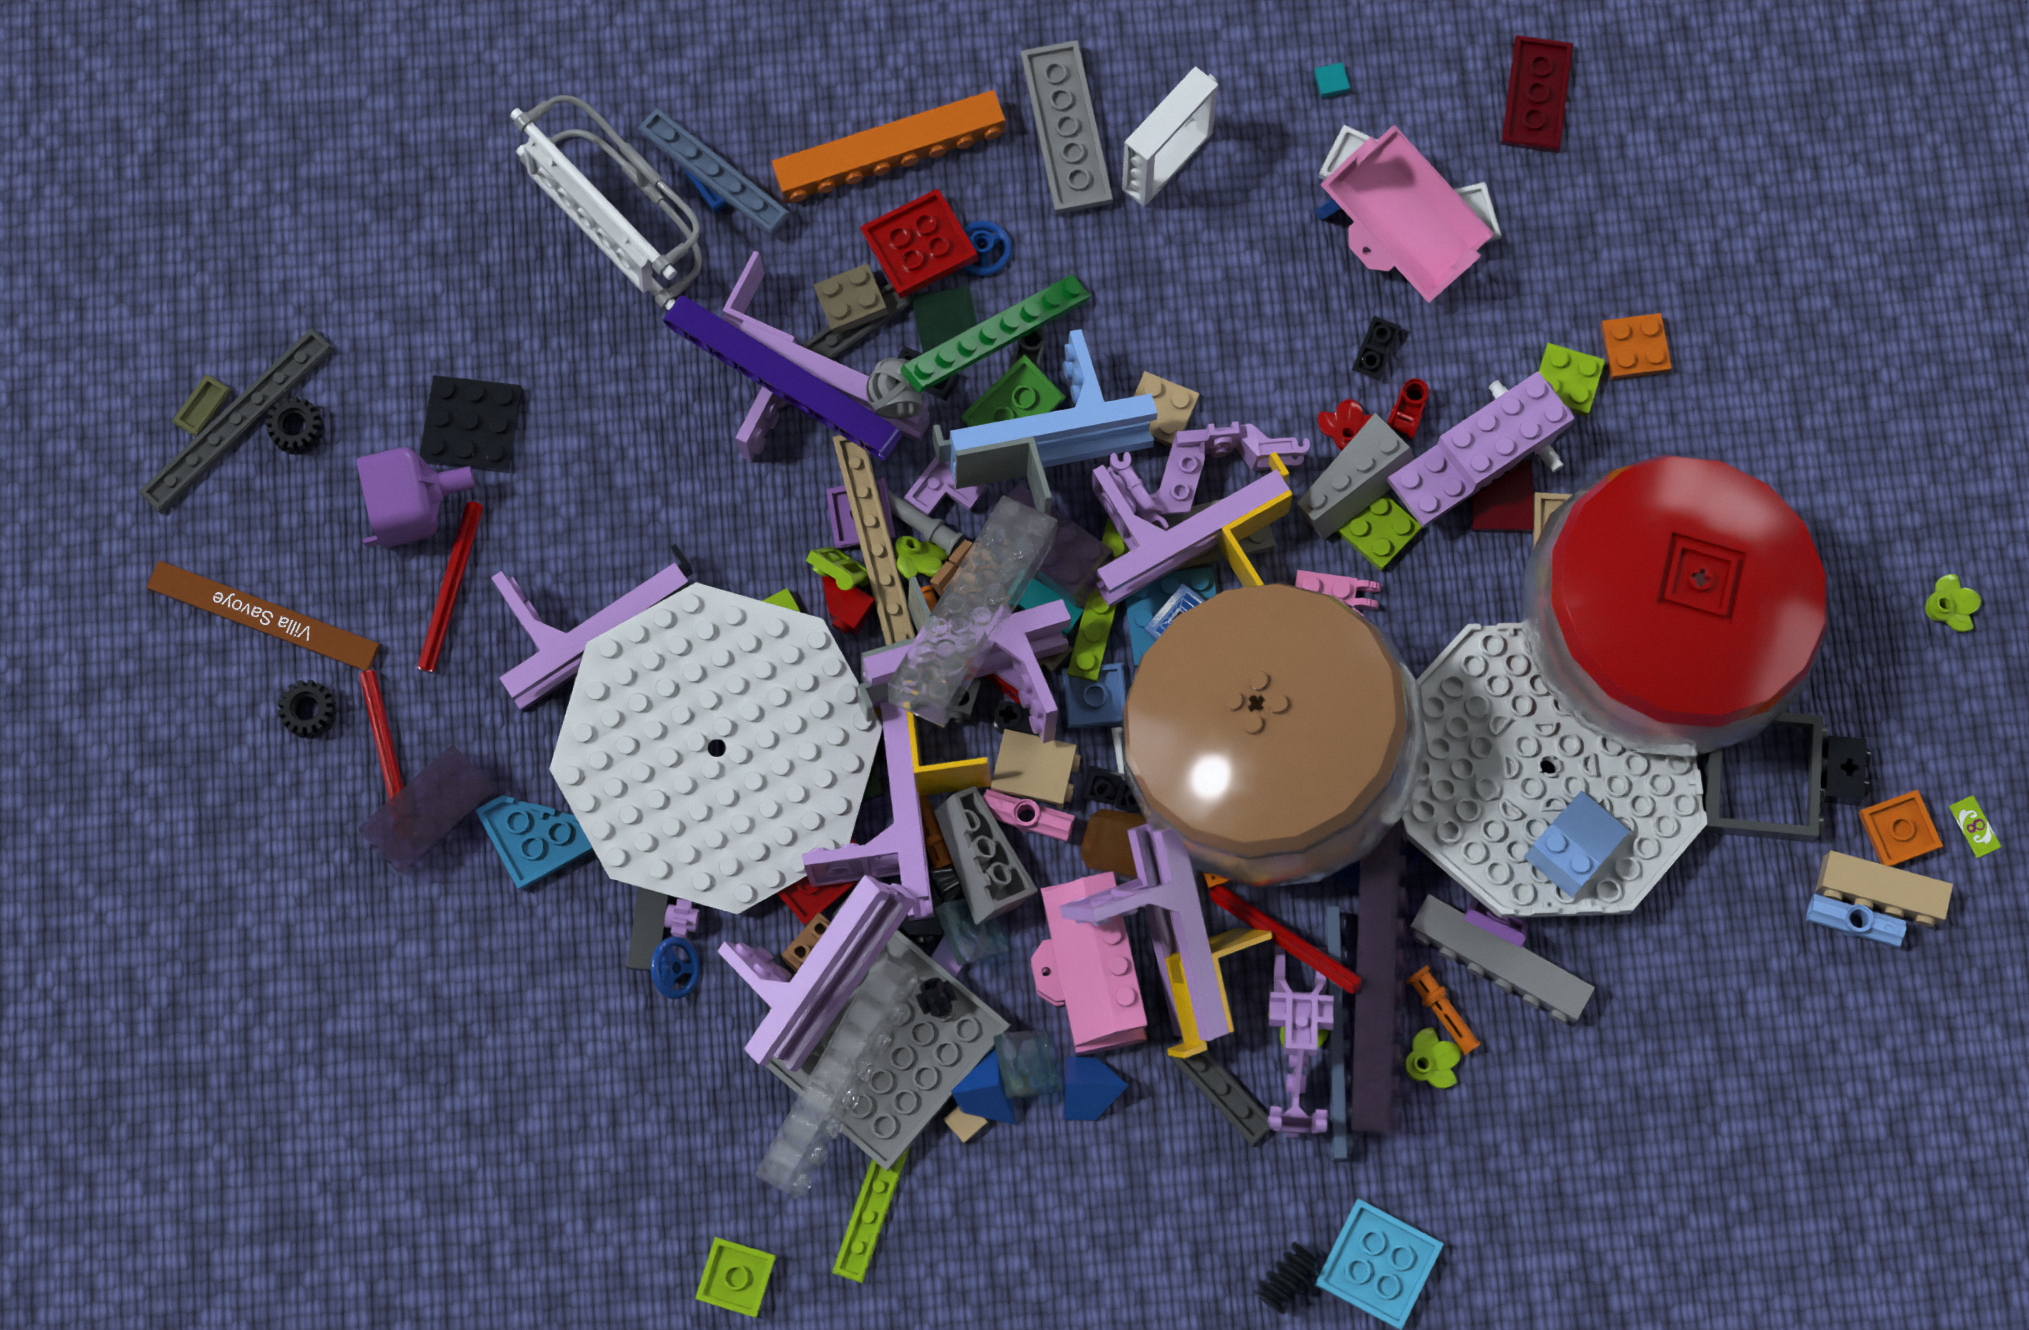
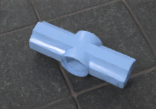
M1817 894L1812 896L1806 913V921L1842 931L1848 937L1859 936L1896 948L1900 947L1906 931V921L1871 911L1864 905H1850ZM1851 914H1856L1861 918V928L1851 924Z

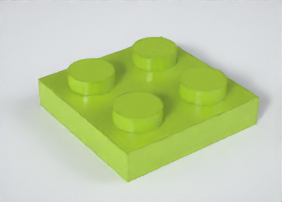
M1547 343L1539 373L1546 382L1551 383L1554 392L1558 394L1563 404L1571 409L1572 413L1588 417L1605 359Z
M1383 494L1340 527L1336 533L1381 572L1421 531L1422 527L1392 499Z
M715 1237L695 1299L757 1318L777 1256Z

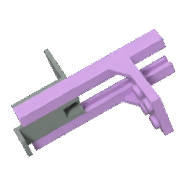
M916 577L909 578L908 609L919 636L861 653V684L858 685V702L866 722L873 721V709L881 707L880 703L908 699L994 673L1018 690L1022 707L1028 708L1030 712L1029 721L1034 734L1039 733L1042 743L1055 740L1058 708L1037 659L1068 650L1067 638L1063 637L1061 631L1070 627L1071 618L1063 599L940 635Z

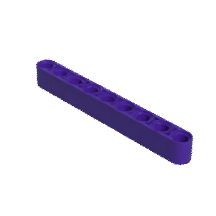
M680 295L662 320L675 333L881 460L886 461L903 436L897 427L685 296Z

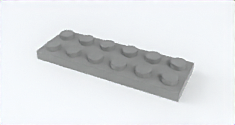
M1078 40L1022 50L1021 60L1055 215L1113 204Z

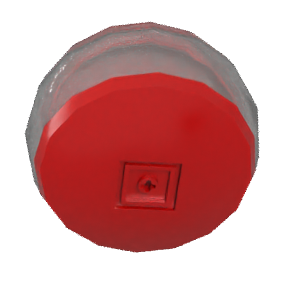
M1671 455L1653 456L1600 472L1550 513L1523 572L1522 631L1542 685L1580 727L1628 751L1696 757L1756 737L1799 699L1826 641L1827 575L1806 524L1770 485L1719 460Z

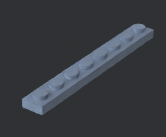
M1327 906L1324 911L1326 955L1341 965H1346V946H1340V934H1345V915H1339V906ZM1326 977L1327 995L1334 996L1333 1030L1328 1029L1331 1161H1345L1347 1153H1352V1135L1346 1134V1121H1351V1103L1345 1102V1090H1350V1071H1344V1058H1349V1040L1343 1039V1027H1348V1008H1342V996H1347V991Z

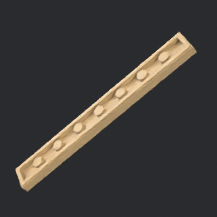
M841 435L832 437L886 646L916 637L868 452Z

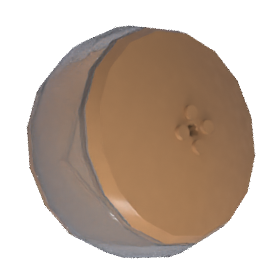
M1283 583L1225 590L1178 615L1141 657L1121 714L1125 780L1151 830L1172 829L1189 854L1191 864L1201 872L1256 888L1320 882L1369 856L1409 809L1427 748L1421 688L1391 636L1341 598Z

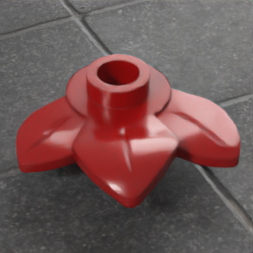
M1346 399L1338 405L1336 413L1319 412L1318 424L1321 432L1333 438L1334 444L1342 451L1373 415L1363 416L1360 404L1353 399Z

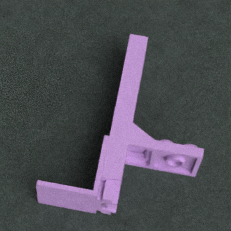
M754 251L722 310V319L874 413V409L870 405L866 394V384L869 376L796 344L794 336L744 314L765 274L761 255L759 252ZM764 387L761 388L736 436L740 456L751 462L756 454L760 455L766 444V438L764 437L769 428L774 429L780 416L778 411L790 404ZM922 400V412L912 418H881L897 427L903 436L920 443L930 423L928 403Z

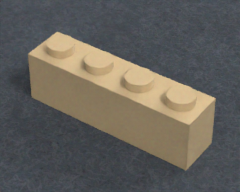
M1830 850L1823 856L1815 892L1823 893V897L1840 902L1844 899L1854 902V905H1864L1870 910H1873V908L1884 910L1885 915L1902 919L1904 916L1916 919L1915 923L1918 925L1934 927V925H1938L1946 919L1953 884Z

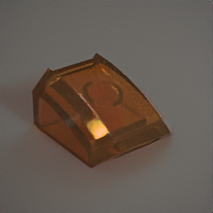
M1101 809L1089 817L1080 850L1085 866L1104 873L1113 871L1115 876L1129 880L1138 879L1127 830L1146 823H1155L1156 830H1163V821L1116 810Z

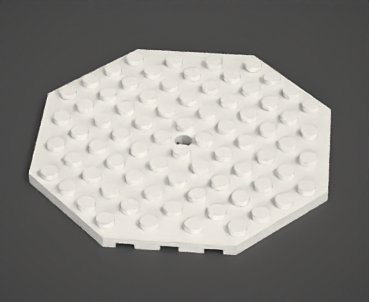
M696 582L586 643L550 765V771L610 879L739 914L806 877L807 873L803 864L804 853H810L815 848L839 849L843 845L850 843L883 726L874 710L873 721L866 722L858 702L859 683L822 618ZM720 739L725 743L726 751L722 756L713 757L709 754L708 745L712 740Z
M1498 623L1494 626L1467 624L1405 692L1416 710L1421 764L1405 813L1401 817L1403 836L1499 918L1630 914L1707 825L1706 811L1703 809L1701 774L1696 760L1697 751L1683 756L1628 751L1580 727L1542 685L1524 638L1523 623ZM1402 743L1396 757L1397 761L1403 760ZM1545 760L1552 762L1555 766V773H1542L1540 762ZM1402 777V778H1399V780H1400V787L1402 786V779H1403V777ZM1582 790L1630 830V832L1571 898L1527 861L1524 855Z

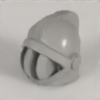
M892 357L885 358L877 363L875 370L869 376L866 384V394L876 415L891 419H906L918 416L922 412L923 392L919 394L900 372L903 364L909 362V360Z

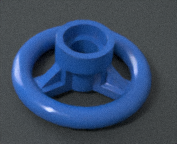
M975 221L962 228L967 236L976 231L968 239L977 252L980 267L970 264L962 268L963 270L976 276H989L1005 267L1011 257L1012 244L1009 235L1001 226L990 221ZM986 230L992 231V232H994L995 234L992 235L990 232H988V231H986ZM1002 241L1003 253L1001 258L995 264L989 266L988 255L994 246ZM979 244L987 245L984 249H980L977 246Z
M669 937L656 947L652 955V980L657 990L665 997L670 999L686 997L693 991L698 982L700 974L699 958L696 950L687 940L681 937ZM672 946L682 948L687 953L690 964H684L680 959H677ZM683 973L690 974L684 987L679 990H672L677 977H680Z

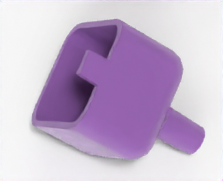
M398 447L357 458L356 462L367 511L375 536L363 539L364 545L368 548L382 544L387 549L434 535L439 526L438 512L443 496L475 487L471 467L467 466L437 473L415 451L407 447Z

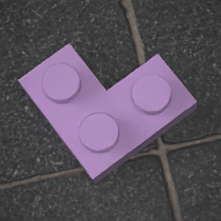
M936 456L905 495L904 501L930 517L947 495L971 512L988 490V485L982 484L956 489L949 462L938 463Z

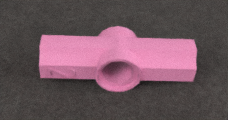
M986 789L983 800L996 821L1017 827L1022 832H1034L1066 843L1068 842L1075 816L1037 805L1030 799L1021 800ZM1024 810H1031L1035 813V817L1029 822H1023L1019 819L1020 813Z

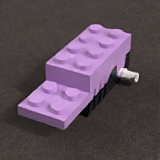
M1539 371L1509 391L1505 386L1501 385L1499 380L1493 382L1489 389L1495 397L1494 401L1442 434L1437 445L1388 477L1387 482L1422 528L1463 501L1472 499L1478 493L1490 487L1491 484L1496 483L1503 476L1508 475L1535 456L1539 455L1540 459L1553 472H1556L1564 465L1551 445L1569 433L1575 418L1572 415L1571 409L1563 404L1561 398L1554 392L1551 383L1546 382Z

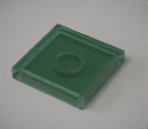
M970 286L911 297L923 354L977 325Z

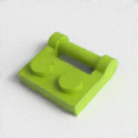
M834 546L811 550L805 560L813 565L812 569L816 573L824 577H829L830 575L836 579V584L841 590H850L857 584L860 586L870 584L866 566Z

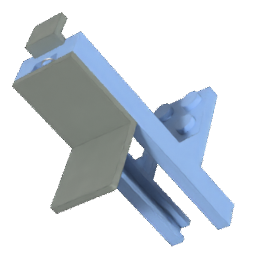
M1081 329L1070 331L1069 344L1064 346L1067 361L1063 362L1065 378L1071 379L1072 382L1070 391L1072 401L1076 403L1075 408L950 431L949 440L943 439L939 424L933 425L932 441L938 463L949 462L956 489L1027 476L1043 530L1049 529L1052 501L1043 468L1108 456L1112 453L1119 454L1151 448L1154 445L1153 435L1151 436L1149 431V421L1157 420L1158 412L1152 394L1104 402Z

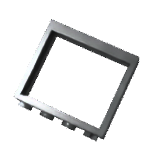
M1767 711L1752 722L1810 728L1806 826L1719 818L1722 743L1705 748L1702 802L1703 809L1706 811L1707 825L1701 832L1810 843L1819 834L1823 833L1824 817L1819 816L1820 804H1823L1825 799V786L1821 785V774H1824L1826 770V756H1822V744H1826L1828 734L1827 726H1823V716ZM1723 726L1711 729L1710 734H1712L1711 732L1722 731ZM1723 737L1710 740V742H1711V741L1718 740V739H1722Z

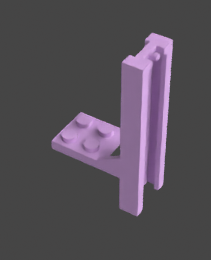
M864 875L792 980L790 979L792 975L783 967L776 965L772 961L773 955L762 947L757 949L750 948L742 942L738 944L723 942L718 953L772 1008L744 1048L758 1065L767 1066L772 1057L775 1056L776 1059H781L787 1064L786 1068L789 1071L798 1072L917 901L902 885L895 883L889 885L877 881L874 877Z

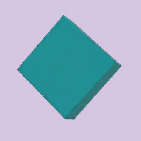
M1343 62L1314 68V75L1321 98L1349 93L1350 87Z

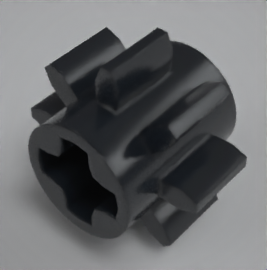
M937 977L924 981L920 986L921 993L915 995L923 1014L926 1015L930 1012L933 1017H941L948 1014L953 1007L951 1002L957 1000L949 980L943 982L942 979Z

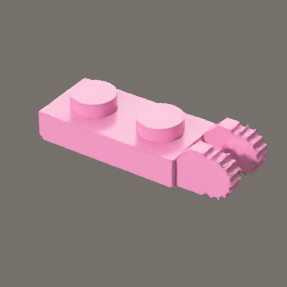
M1297 570L1296 587L1332 595L1347 607L1356 606V609L1371 611L1378 609L1379 603L1373 599H1355L1356 591L1379 592L1381 584L1378 582Z

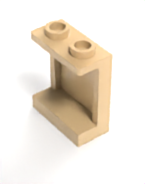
M1004 729L991 791L1055 804L1058 809L1063 810L1064 803H1071L1074 784H1069L1071 773H1078L1081 755L1076 754L1077 745L1057 740L1043 744L1039 736Z

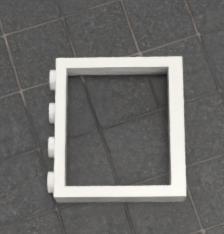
M1196 66L1124 142L1122 190L1143 207L1150 202L1213 134L1218 84L1213 75H1206Z

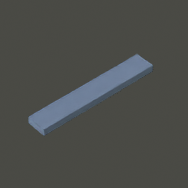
M657 107L637 128L641 135L770 237L789 218V211Z

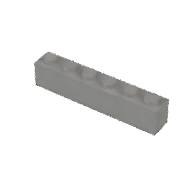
M1428 894L1408 929V932L1413 934L1411 938L1414 941L1427 947L1429 944L1440 949L1439 954L1452 962H1456V960L1468 965L1466 969L1472 974L1481 978L1486 975L1495 981L1494 985L1507 993L1516 992L1523 996L1522 1001L1535 1009L1542 1007L1551 1012L1550 1017L1561 1024L1566 1025L1569 1022L1573 1025L1578 1020L1595 987L1528 949L1512 944L1465 921L1464 913Z

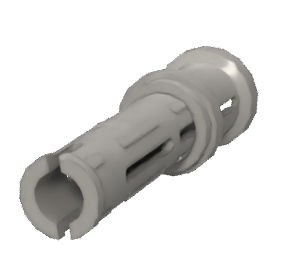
M888 490L892 514L924 534L923 537L926 542L935 543L944 549L946 555L950 557L964 541L965 534L962 532L956 533L944 525L942 519H932Z

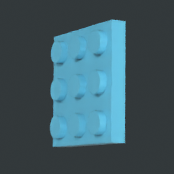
M1357 1199L1314 1285L1384 1323L1402 1330L1444 1243Z

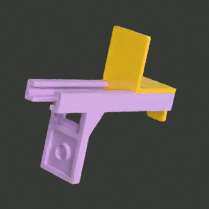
M1273 452L1269 456L1268 464L1273 472L1167 531L1134 515L1136 508L1128 496L1123 497L1118 488L1121 485L1113 471L1108 473L1104 465L1094 469L1092 474V491L1130 552L1097 570V575L1102 581L1096 584V588L1107 606L1115 605L1216 547L1220 548L1244 588L1264 585L1238 544V541L1289 513L1293 496L1286 484L1289 472L1278 454Z
M911 698L880 703L881 707L873 710L877 716L882 715L894 823L865 845L849 843L839 849H812L810 853L803 854V864L811 887L860 881L864 875L874 878L900 875L902 886L917 900L908 913L909 921L933 918L934 912L919 795L926 796L961 791L972 786L976 788L990 787L992 778L988 758L983 757L922 766L917 722Z
M1146 823L1127 830L1138 879L1061 905L1060 910L1062 918L1073 919L1078 924L1092 922L1094 926L1111 922V917L1117 914L1119 916L1135 914L1138 912L1137 907L1146 910L1173 1033L1176 1036H1182L1184 1043L1168 1048V1056L1187 1058L1208 1050L1206 1041L1234 1031L1218 958L1273 937L1271 931L1235 928L1208 938L1185 835L1175 826H1170V828L1165 830H1156L1155 823Z

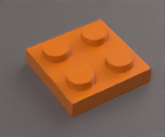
M1661 313L1602 321L1601 330L1611 380L1670 373L1672 366Z
M1918 789L1858 812L1882 865L1892 867L1943 847Z

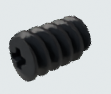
M1295 1241L1291 1244L1295 1254L1285 1251L1282 1255L1286 1263L1276 1261L1274 1264L1278 1273L1270 1270L1266 1273L1270 1283L1263 1280L1257 1283L1262 1293L1253 1290L1265 1304L1283 1315L1286 1311L1282 1303L1294 1304L1290 1293L1293 1292L1298 1295L1303 1293L1298 1284L1300 1282L1308 1286L1311 1284L1307 1274L1311 1273L1316 1276L1320 1274L1315 1266L1316 1263L1319 1264L1318 1260Z

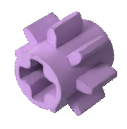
M678 898L677 905H668L664 926L671 928L672 936L687 938L688 931H697L700 909L693 908L694 903L692 901Z

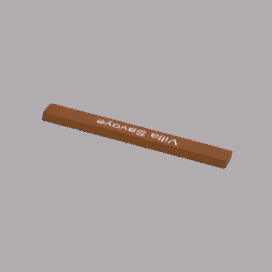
M160 560L146 586L152 592L361 671L371 670L381 647L377 642Z

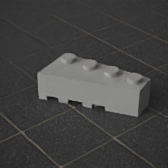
M1374 413L1297 502L1306 522L1325 540L1392 488L1387 482L1388 477L1415 459L1412 450Z
M975 786L953 794L934 811L976 926L1018 908L1038 891Z

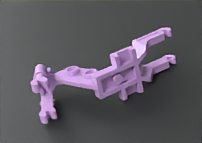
M1238 421L1232 422L1230 427L1215 428L1214 424H1208L1207 429L1176 432L1161 486L1153 494H1148L1143 486L1142 479L1138 478L1131 467L1129 452L1124 453L1122 462L1118 461L1116 453H1112L1109 461L1110 467L1107 468L1108 473L1110 471L1118 472L1119 475H1116L1121 485L1118 489L1123 497L1128 496L1136 508L1134 515L1151 524H1158L1163 530L1167 531L1169 528L1168 523L1160 515L1190 512L1205 455L1211 454V457L1214 458L1224 457L1232 453L1234 448H1237L1250 470L1260 471L1271 470L1268 464L1269 456L1271 453L1276 452L1286 468L1297 469L1303 463L1304 455L1309 450L1310 442L1309 439L1305 438L1302 442V447H1300L1294 437L1270 439L1254 425L1244 424L1239 426ZM1292 455H1296V460L1292 458Z
M1275 944L1274 992H1270L1269 1026L1285 1027L1284 1054L1289 1055L1288 1066L1293 1067V1074H1287L1286 1093H1291V1107L1281 1114L1282 1107L1271 1106L1268 1125L1269 1129L1274 1131L1286 1132V1138H1299L1300 1133L1327 1131V1110L1316 1109L1313 1116H1307L1299 1107L1300 1094H1305L1306 1075H1302V1068H1308L1309 1056L1317 1055L1318 1029L1333 1030L1334 996L1325 995L1327 988L1326 977L1316 970L1314 991L1308 993L1292 992L1285 979V949ZM1316 947L1326 954V947Z

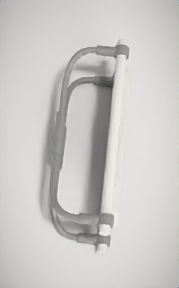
M559 95L547 101H542L528 113L522 112L519 108L513 110L510 117L514 120V125L522 133H527L530 136L528 143L521 145L516 151L520 156V161L527 167L528 174L643 293L649 290L655 296L657 304L662 309L669 311L675 303V298L691 286V282L697 277L702 266L701 250L697 242L700 235V223L692 209L663 182V178L629 143H625L599 113L581 99L570 95ZM558 103L574 104L588 113L604 129L630 162H627L608 143L591 132L570 129L560 132L552 138H547L537 128L535 122L548 113L552 106ZM576 136L586 138L600 146L622 167V171L657 206L659 205L672 218L688 240L685 243H680L666 255H660L556 147V143L565 138ZM658 186L684 211L692 223L693 232L690 231L684 221L669 206L664 196L655 187ZM692 247L695 263L691 273L687 277H682L670 288L663 289L652 277L653 271L651 267L660 276L664 275L670 280L677 273L672 267L673 264L689 252L688 249Z

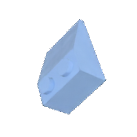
M1581 790L1524 855V858L1573 898L1630 830Z

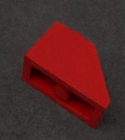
M821 575L830 620L833 622L831 625L845 635L850 632L856 636L876 608L875 599L855 586L850 590H841L836 584V579L830 575L829 577Z

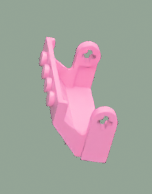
M1395 125L1377 141L1371 136L1320 184L1354 221L1348 228L1349 248L1368 269L1389 271L1395 266L1428 303L1481 256L1477 250L1494 235L1489 227Z
M1113 871L1083 877L1069 883L1041 888V897L1050 939L1043 940L1031 958L1033 978L1037 996L1055 1007L1065 1005L1076 1057L1131 1046L1147 1040L1144 1028L1147 1027V1021L1123 916L1117 914L1111 917V922L1094 926L1092 922L1078 924L1073 919L1062 918L1060 910L1061 905L1115 887L1116 882Z

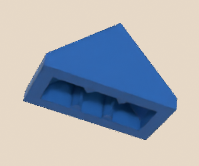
M993 1049L951 1092L961 1112L1016 1125L1008 1072L999 1051Z
M1066 1057L1064 1120L1096 1121L1129 1085L1097 1057Z

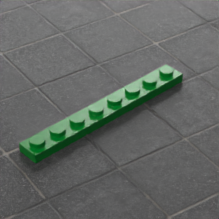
M1071 274L903 364L900 372L920 394L1087 303L1091 295Z

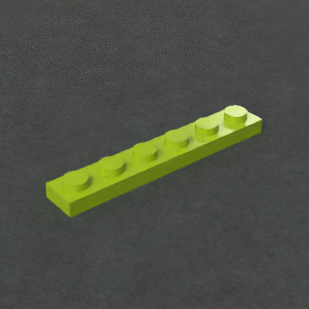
M1109 517L1067 672L1069 677L1097 683L1118 604L1116 603L1108 607L1100 595L1096 584L1102 581V579H1099L1097 570L1130 552Z

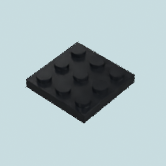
M433 375L419 456L427 464L459 468L470 466L471 469L509 473L523 393L522 385Z

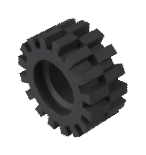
M292 396V401H289L287 397L283 398L282 405L276 402L273 405L275 411L269 410L268 415L270 419H266L267 433L280 450H286L288 454L292 455L294 451L300 455L303 454V449H307L308 452L313 450L311 445L314 443L317 446L320 443L318 437H323L324 434L322 430L324 422L316 407L305 398H302L300 401L297 396ZM293 416H301L306 420L304 431L294 436L287 434L284 430L286 421Z
M303 680L297 681V686L291 684L288 686L290 689L288 692H282L283 700H278V706L280 707V710H277L278 715L281 717V722L296 736L301 738L305 736L307 739H313L312 735L320 737L323 735L321 731L325 729L328 732L331 729L329 726L330 722L335 723L336 721L334 713H337L336 701L331 693L319 682L316 684L313 680H308V683H305ZM304 699H314L319 705L318 713L309 720L300 719L296 713L298 704Z

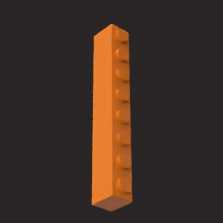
M993 89L772 160L773 172L784 203L790 201L800 202L806 199L808 195L814 193H828L836 186L842 184H856L864 177L870 175H884L892 168L898 166H912L920 159L926 157H940L946 151L954 148L965 149L982 139H996L1006 132L1005 118Z

